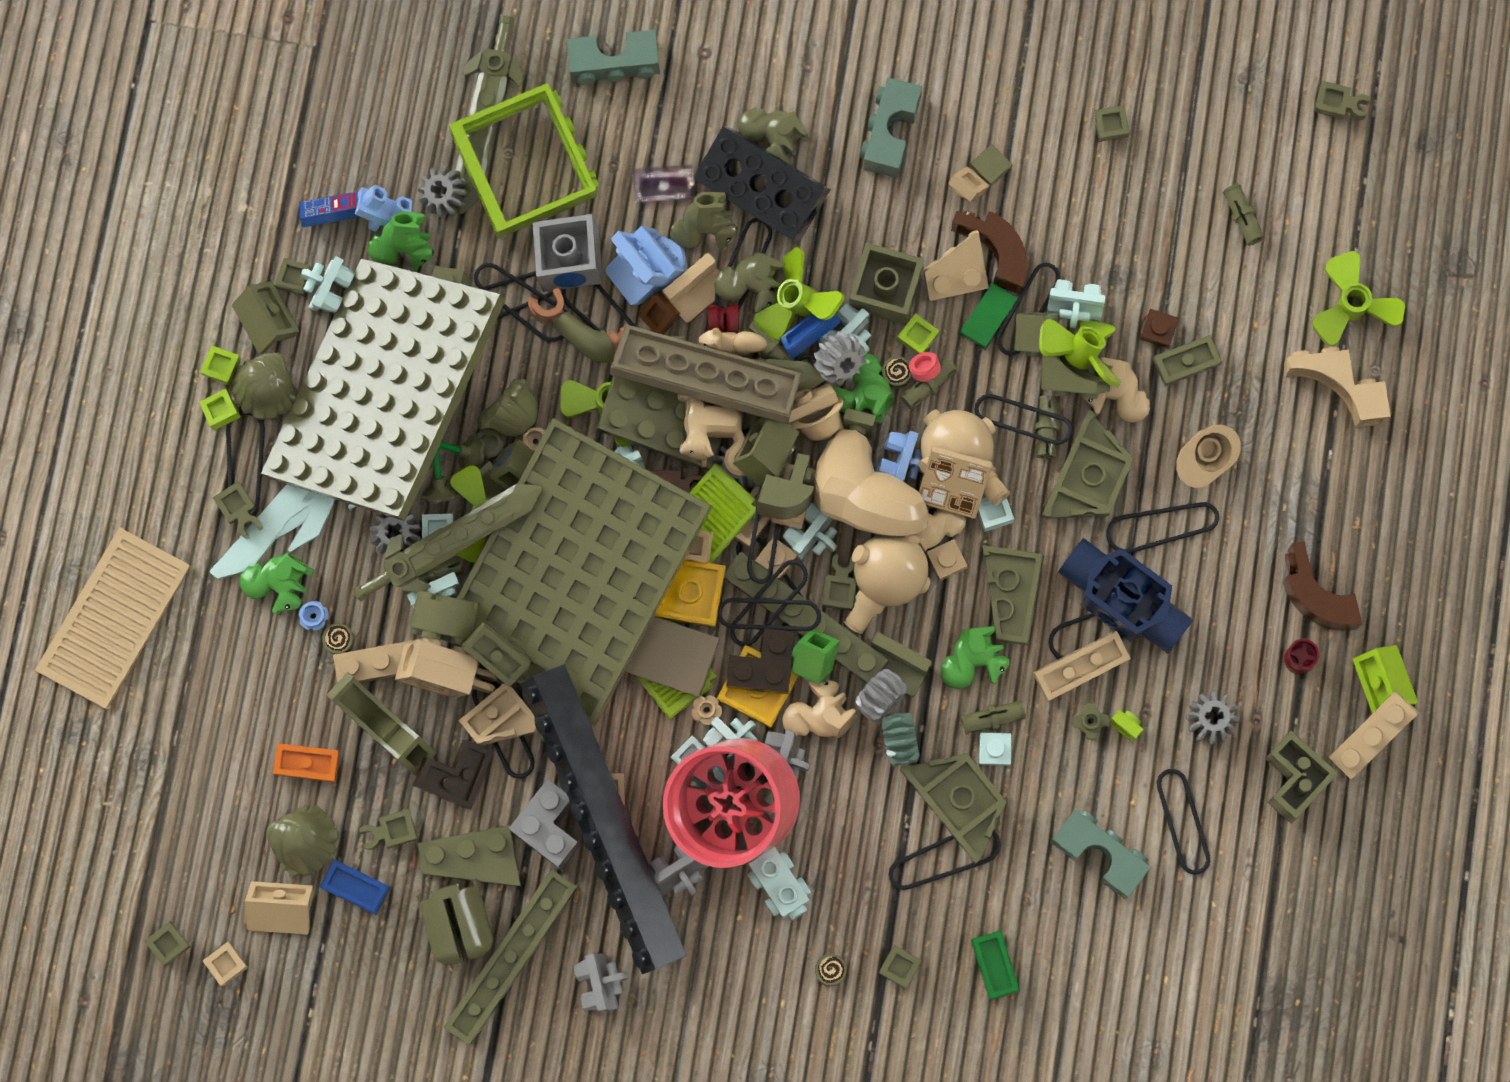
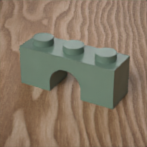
M656 31L627 32L626 48L621 54L612 57L606 56L599 51L596 36L567 39L569 70L572 83L589 85L593 84L596 80L607 79L610 82H618L624 80L625 77L636 76L640 79H647L653 77L654 74H660Z
M887 77L885 87L879 86L875 103L880 105L877 114H871L867 131L872 133L869 142L863 141L859 157L864 159V170L895 178L899 177L907 141L893 137L889 133L888 128L891 124L898 121L914 124L921 100L922 86Z
M1075 809L1050 843L1075 862L1085 850L1099 849L1104 852L1109 860V869L1101 882L1124 900H1127L1151 867L1146 864L1148 858L1136 849L1129 851L1121 845L1123 840L1116 833L1109 829L1104 832L1096 825L1098 821L1085 810H1082L1080 813Z

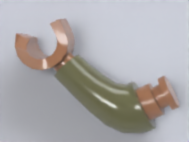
M559 287L552 290V295L557 304L553 309L544 310L538 305V299L528 298L529 312L538 322L542 324L553 323L552 326L587 358L600 363L613 361L624 327L619 328L620 332L617 334L615 331L606 334L604 330L596 331L591 329L569 312L563 311L564 299Z

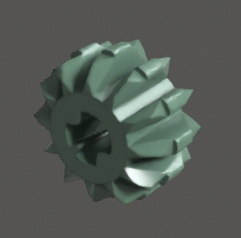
M901 712L884 717L882 729L888 761L893 766H904L917 762L920 755L913 717L909 713Z

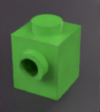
M815 629L809 631L798 641L793 649L792 659H794L792 672L807 681L819 684L833 671L839 640Z

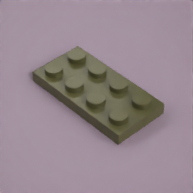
M613 376L596 428L599 432L709 471L714 465V456L717 455L722 439L708 437L714 455L707 458L706 467L702 468L700 461H693L688 456L680 453V445L686 440L687 434L684 427L685 402L678 400V394L617 376Z

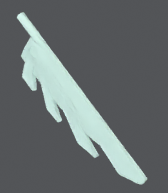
M287 484L257 517L261 521L263 529L260 531L252 523L246 530L250 538L245 539L241 535L210 570V573L217 579L241 574L248 566H254L259 563L277 538L303 524L288 548L290 553L296 551L320 536L335 499ZM348 505L350 511L356 507L355 505Z

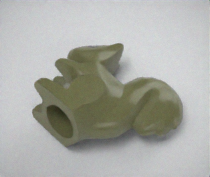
M753 108L745 111L739 120L738 126L743 136L751 141L767 138L770 146L766 150L785 162L788 160L785 150L792 155H796L793 146L795 140L799 138L803 141L810 140L808 133L794 111L790 113L774 111L766 114L764 109L757 110Z
M700 192L694 198L693 203L686 209L684 220L679 219L675 225L671 226L670 236L672 241L682 248L692 249L701 243L703 234H713L718 249L722 250L724 245L732 240L737 233V226L730 219L733 216V212L725 211L724 204H721L726 199L725 192Z
M755 252L754 255L740 261L736 269L728 266L725 270H721L714 280L715 291L718 296L728 302L741 299L747 289L754 292L756 297L752 312L758 313L761 309L778 303L777 294L771 288L778 289L781 283L775 281L773 275L775 271L783 269L785 264L768 255Z

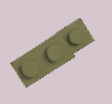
M1031 311L1016 314L1015 350L1027 351V357H1042L1041 389L1052 390V395L1071 396V392L1080 393V398L1098 399V394L1110 392V385L1101 377L1074 367L1067 361L1065 355L1045 357L1039 349L1040 328L1046 319H1052L1058 323V314Z
M347 672L327 694L351 719L415 776L423 757L432 758L436 754L421 737L384 706L350 673Z

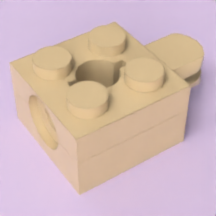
M424 637V640L416 639L415 642L404 645L395 681L450 698L470 695L471 688L485 693L494 692V685L476 680L474 677L487 681H497V676L491 671L478 668L479 661L470 656L462 647L444 648L441 647V641L429 637Z

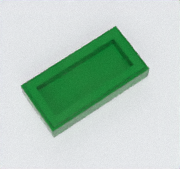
M992 283L961 329L960 335L986 350L1018 298Z
M1002 931L971 939L989 1001L1020 992Z

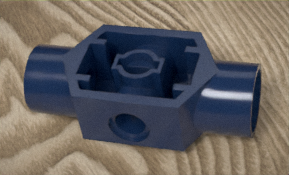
M1083 538L1058 571L1060 575L1082 590L1080 605L1117 631L1129 642L1144 636L1166 654H1169L1194 620L1170 602L1172 585L1124 549L1106 555Z

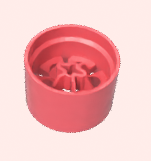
M745 738L725 740L687 756L670 775L663 796L665 823L677 846L697 862L719 868H730L745 864L778 846L792 830L800 807L798 782L788 762L772 747L757 740ZM726 753L734 754V768L728 762ZM746 763H750L755 768L753 779L747 777L744 773V765ZM716 766L721 767L725 773L723 782L718 781L714 776ZM693 775L708 786L705 789L691 786ZM765 775L768 782L761 784L759 780ZM735 785L742 787L743 790L736 789ZM764 788H768L773 792L774 801L772 804L767 803L763 799ZM704 795H707L709 802L714 805L712 810L704 807ZM731 796L733 797L732 802L736 804V807L732 809L729 808L730 803L726 801V798ZM765 811L775 813V820H771ZM708 817L709 821H713V823L703 833L697 823ZM753 817L761 820L763 825L761 832H757L752 828L751 820ZM723 820L727 821L728 826L732 829L731 836L726 835L722 831L721 824ZM741 831L746 841L747 850H738L739 834Z

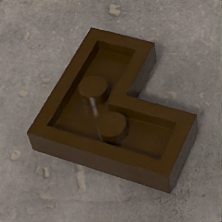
M764 628L761 658L730 655L726 687L788 694L795 631Z
M462 740L452 767L429 757H423L412 786L463 808L471 809L494 751L471 741Z

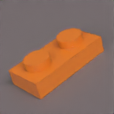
M277 743L273 775L336 783L340 751Z

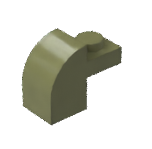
M798 453L790 480L766 474L758 500L757 514L776 519H791L801 515L808 509L813 500L814 486H810L814 468L809 467L810 456Z

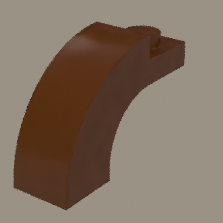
M956 211L952 220L951 231L969 237V233L977 230L980 242L993 252L997 261V271L993 283L1020 295L1024 288L1027 274V256L1023 242L1015 229L1006 220L989 211L985 221L980 220L981 218L973 212L964 211L962 213Z
M1305 542L1292 543L1288 553L1285 554V562L1288 571H1293V575L1286 576L1283 585L1293 605L1310 621L1325 628L1347 631L1357 630L1362 625L1356 595H1336L1324 590L1313 577Z

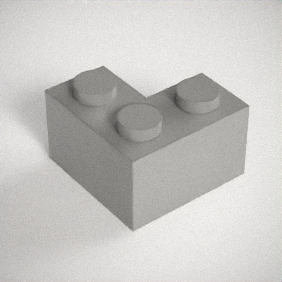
M547 779L509 827V830L560 871H562L580 847L575 839L557 826L571 809V803L567 794Z

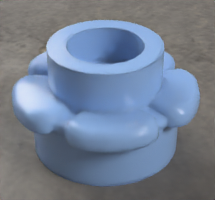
M310 601L299 610L300 624L306 630H320L325 626V621L329 618V612L320 602ZM315 613L316 618L312 619L311 614Z

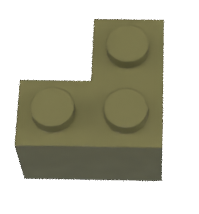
M1290 731L1265 758L1288 779L1267 803L1288 822L1293 823L1336 777L1338 772L1295 733Z

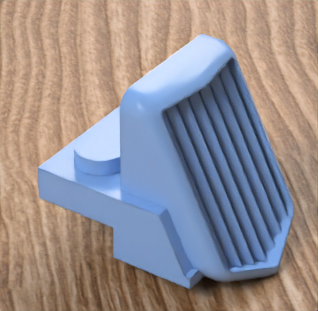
M640 226L633 234L618 231L611 238L617 247L616 253L618 256L606 267L605 271L630 305L637 306L642 304L654 294L670 285L687 270L684 248L671 239L660 235L654 228Z

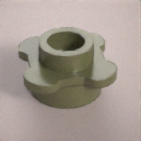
M1086 703L1079 716H1074L1072 719L1073 727L1079 728L1089 740L1096 739L1100 729L1109 724L1108 715L1101 714L1096 709L1094 703ZM1088 719H1093V724H1089Z

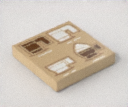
M932 446L919 493L926 505L976 518L992 462Z

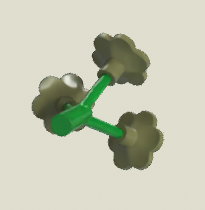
M470 435L466 442L457 446L441 441L429 467V470L432 467L434 468L433 486L426 488V491L421 494L422 499L429 500L430 503L455 499L459 493L450 483H445V477L441 475L440 466L445 461L444 454L447 450L455 452V455L460 457L458 464L462 469L470 465L479 466L484 460L483 450L485 442L478 439L475 435Z

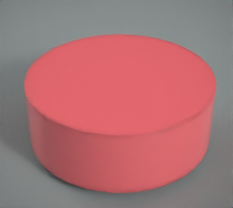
M923 352L916 355L910 361L909 369L915 380L925 382L934 379L940 373L941 364L936 354Z

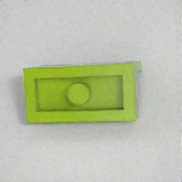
M1396 645L1375 648L1352 658L1372 714L1395 691L1411 705L1418 703Z

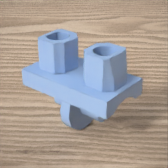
M377 185L372 186L369 190L362 187L358 191V205L355 215L369 220L368 229L375 232L381 225L385 226L391 221V217L400 211L411 212L412 200L403 196L398 197L396 201L389 199L385 189Z
M909 431L905 435L890 432L887 435L884 449L898 453L896 462L882 458L876 472L889 473L904 482L907 469H910L907 478L916 481L918 472H922L918 464L922 459L921 450L916 449L914 458L911 457L919 433Z

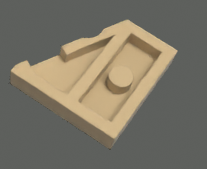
M977 230L969 233L968 238L956 247H951L943 254L942 258L933 261L923 269L927 295L930 301L989 288L980 236Z
M505 683L458 720L480 746L538 732L533 712L512 686L508 687Z

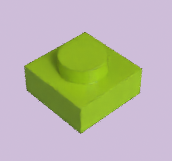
M915 313L897 336V340L918 355L927 351L938 337L940 330Z
M211 345L200 373L202 376L230 386L241 357L238 354Z
M226 388L199 402L213 431L241 417L230 392Z
M1119 709L1109 722L1113 728L1132 743L1143 731V728L1139 726L1141 721L1129 711L1123 713Z

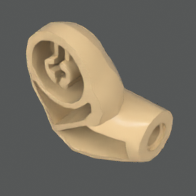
M844 429L838 431L830 438L817 462L812 484L814 486V504L823 515L844 522L858 530L881 535L908 536L917 534L926 528L928 524V509L921 494L889 473L874 471L872 447L864 435L856 430Z

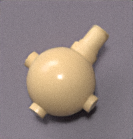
M937 409L931 411L923 419L927 427L923 432L920 444L922 459L918 462L923 473L925 472L932 446L991 462L994 453L992 434L996 430L990 419L986 417L981 419L973 413L962 410H952L941 414ZM992 464L983 494L993 506H996L1009 496L1010 491L998 479V475L995 473L996 468Z
M879 534L869 539L864 545H858L854 549L852 554V561L855 562L854 575L860 590L855 596L854 608L844 621L845 625L851 630L862 634L872 618L877 614H881L886 606L904 605L928 590L930 586L928 561L923 549L919 545L922 540L919 534L908 536Z

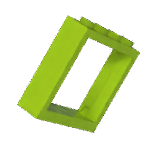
M548 83L449 124L450 134L498 239L528 227L533 222L542 221L597 197L596 187L600 185L596 179V174L593 170L588 171L584 163L587 160L585 150L581 143H575L572 136L575 133L574 126L569 116L563 117L560 107L563 106L560 95L558 96L556 90L552 91ZM544 102L583 189L506 222L467 134Z

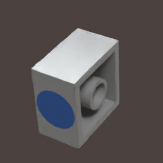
M592 214L533 222L536 277L544 292L552 291L558 287L561 290L603 284L599 229Z

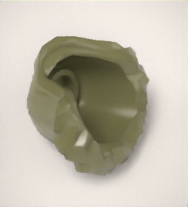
M266 353L252 360H245L244 365H239L236 368V374L231 383L233 385L232 394L235 396L236 406L241 407L244 414L251 413L255 419L259 420L265 418L277 419L278 415L288 413L298 394V390L292 384L287 370L285 357L280 353Z
M512 380L509 387L504 390L503 395H499L496 402L479 414L477 427L480 430L491 428L507 437H518L534 425L538 415V401L533 391L527 385L526 380Z
M308 805L297 808L293 813L285 814L280 819L272 822L266 831L268 843L276 859L281 863V869L289 871L293 876L300 874L303 876L311 875L312 872L322 869L324 864L330 863L332 860L331 855L337 851L334 843L337 841L339 834L337 829L334 828L335 824L332 818L327 817L324 810L316 805L311 808Z

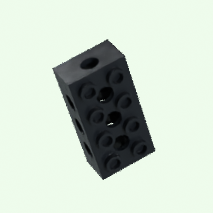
M725 126L721 128L693 176V179L712 191L725 192L727 200L793 241H801L831 190L737 131ZM739 161L742 169L739 175L734 176L732 165ZM761 176H764L767 180V186L760 192L757 188V181ZM789 191L792 195V202L788 207H784L782 196Z

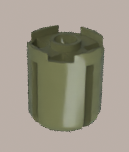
M477 878L473 879L474 886L464 888L463 882L431 891L432 897L423 900L421 894L416 895L433 957L439 963L453 965L464 961L449 898H451L468 959L471 960L485 955L493 946V936Z

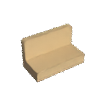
M709 253L705 254L662 290L663 295L681 313L679 317L686 324H690L708 308V305L715 303L716 291L714 280L720 271L717 269L716 260Z
M251 881L245 899L247 930L307 935L310 930L309 910L314 896L313 886Z

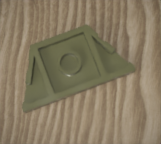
M1091 410L1087 411L1042 513V518L1110 515L1134 458L1124 447L1117 443L1115 436L1104 428Z
M968 753L946 759L930 760L927 763L903 766L900 771L976 865L980 861L1007 803Z

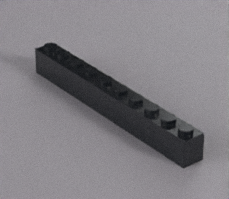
M565 664L530 677L521 683L523 698L531 707L535 717L536 729L542 734L546 743L548 758L554 763L559 774V784L569 798L572 815L579 822L584 834V844L591 851L594 858L596 873L603 880L607 889L609 904L617 913L621 933L629 942L635 965L643 975L686 957L685 950Z

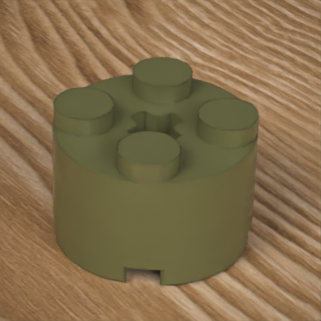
M418 590L410 624V633L462 645L473 633L479 603Z

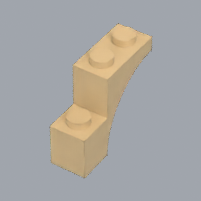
M1330 347L1321 350V353L1309 354V351H1297L1292 353L1285 361V377L1298 376L1310 378L1326 385L1337 393L1347 405L1355 428L1384 425L1391 417L1385 381L1376 382L1375 379H1363L1358 381L1357 385H1354L1349 350L1340 351L1339 347Z

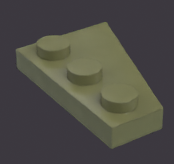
M982 545L997 641L1028 646L1044 555L1042 553Z
M510 825L418 843L424 875L471 881L477 878L482 883L522 887L513 835L509 830Z

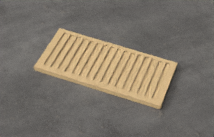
M119 527L37 665L36 673L48 677L107 710L191 566L127 532L124 528Z

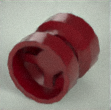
M708 305V331L718 328L721 332L739 333V305H729L727 308H720L718 305ZM724 313H726L727 328H724Z
M1299 639L1294 641L1284 655L1286 668L1294 674L1302 675L1308 673L1319 659V650L1317 645L1311 640Z

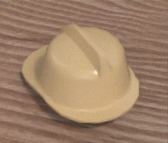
M837 397L839 400L837 404L790 422V424L795 429H800L811 441L829 439L838 431L844 430L840 414L843 400Z
M1213 425L1196 432L1191 437V440L1180 450L1177 457L1176 471L1179 479L1185 485L1193 488L1204 487L1213 482L1237 461L1241 453V442L1238 434L1232 428L1225 425Z

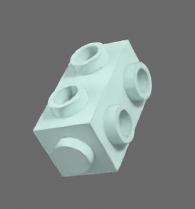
M774 847L749 863L751 872L747 876L756 890L763 888L769 897L764 902L774 917L780 914L783 920L787 917L794 920L808 911L805 906L810 903L807 895L811 891L802 877L796 880L790 871L794 865L786 852L782 851L779 853Z

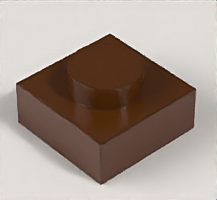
M660 292L653 295L639 316L653 332L665 335L681 313Z
M1150 309L1140 340L1169 349L1179 318Z

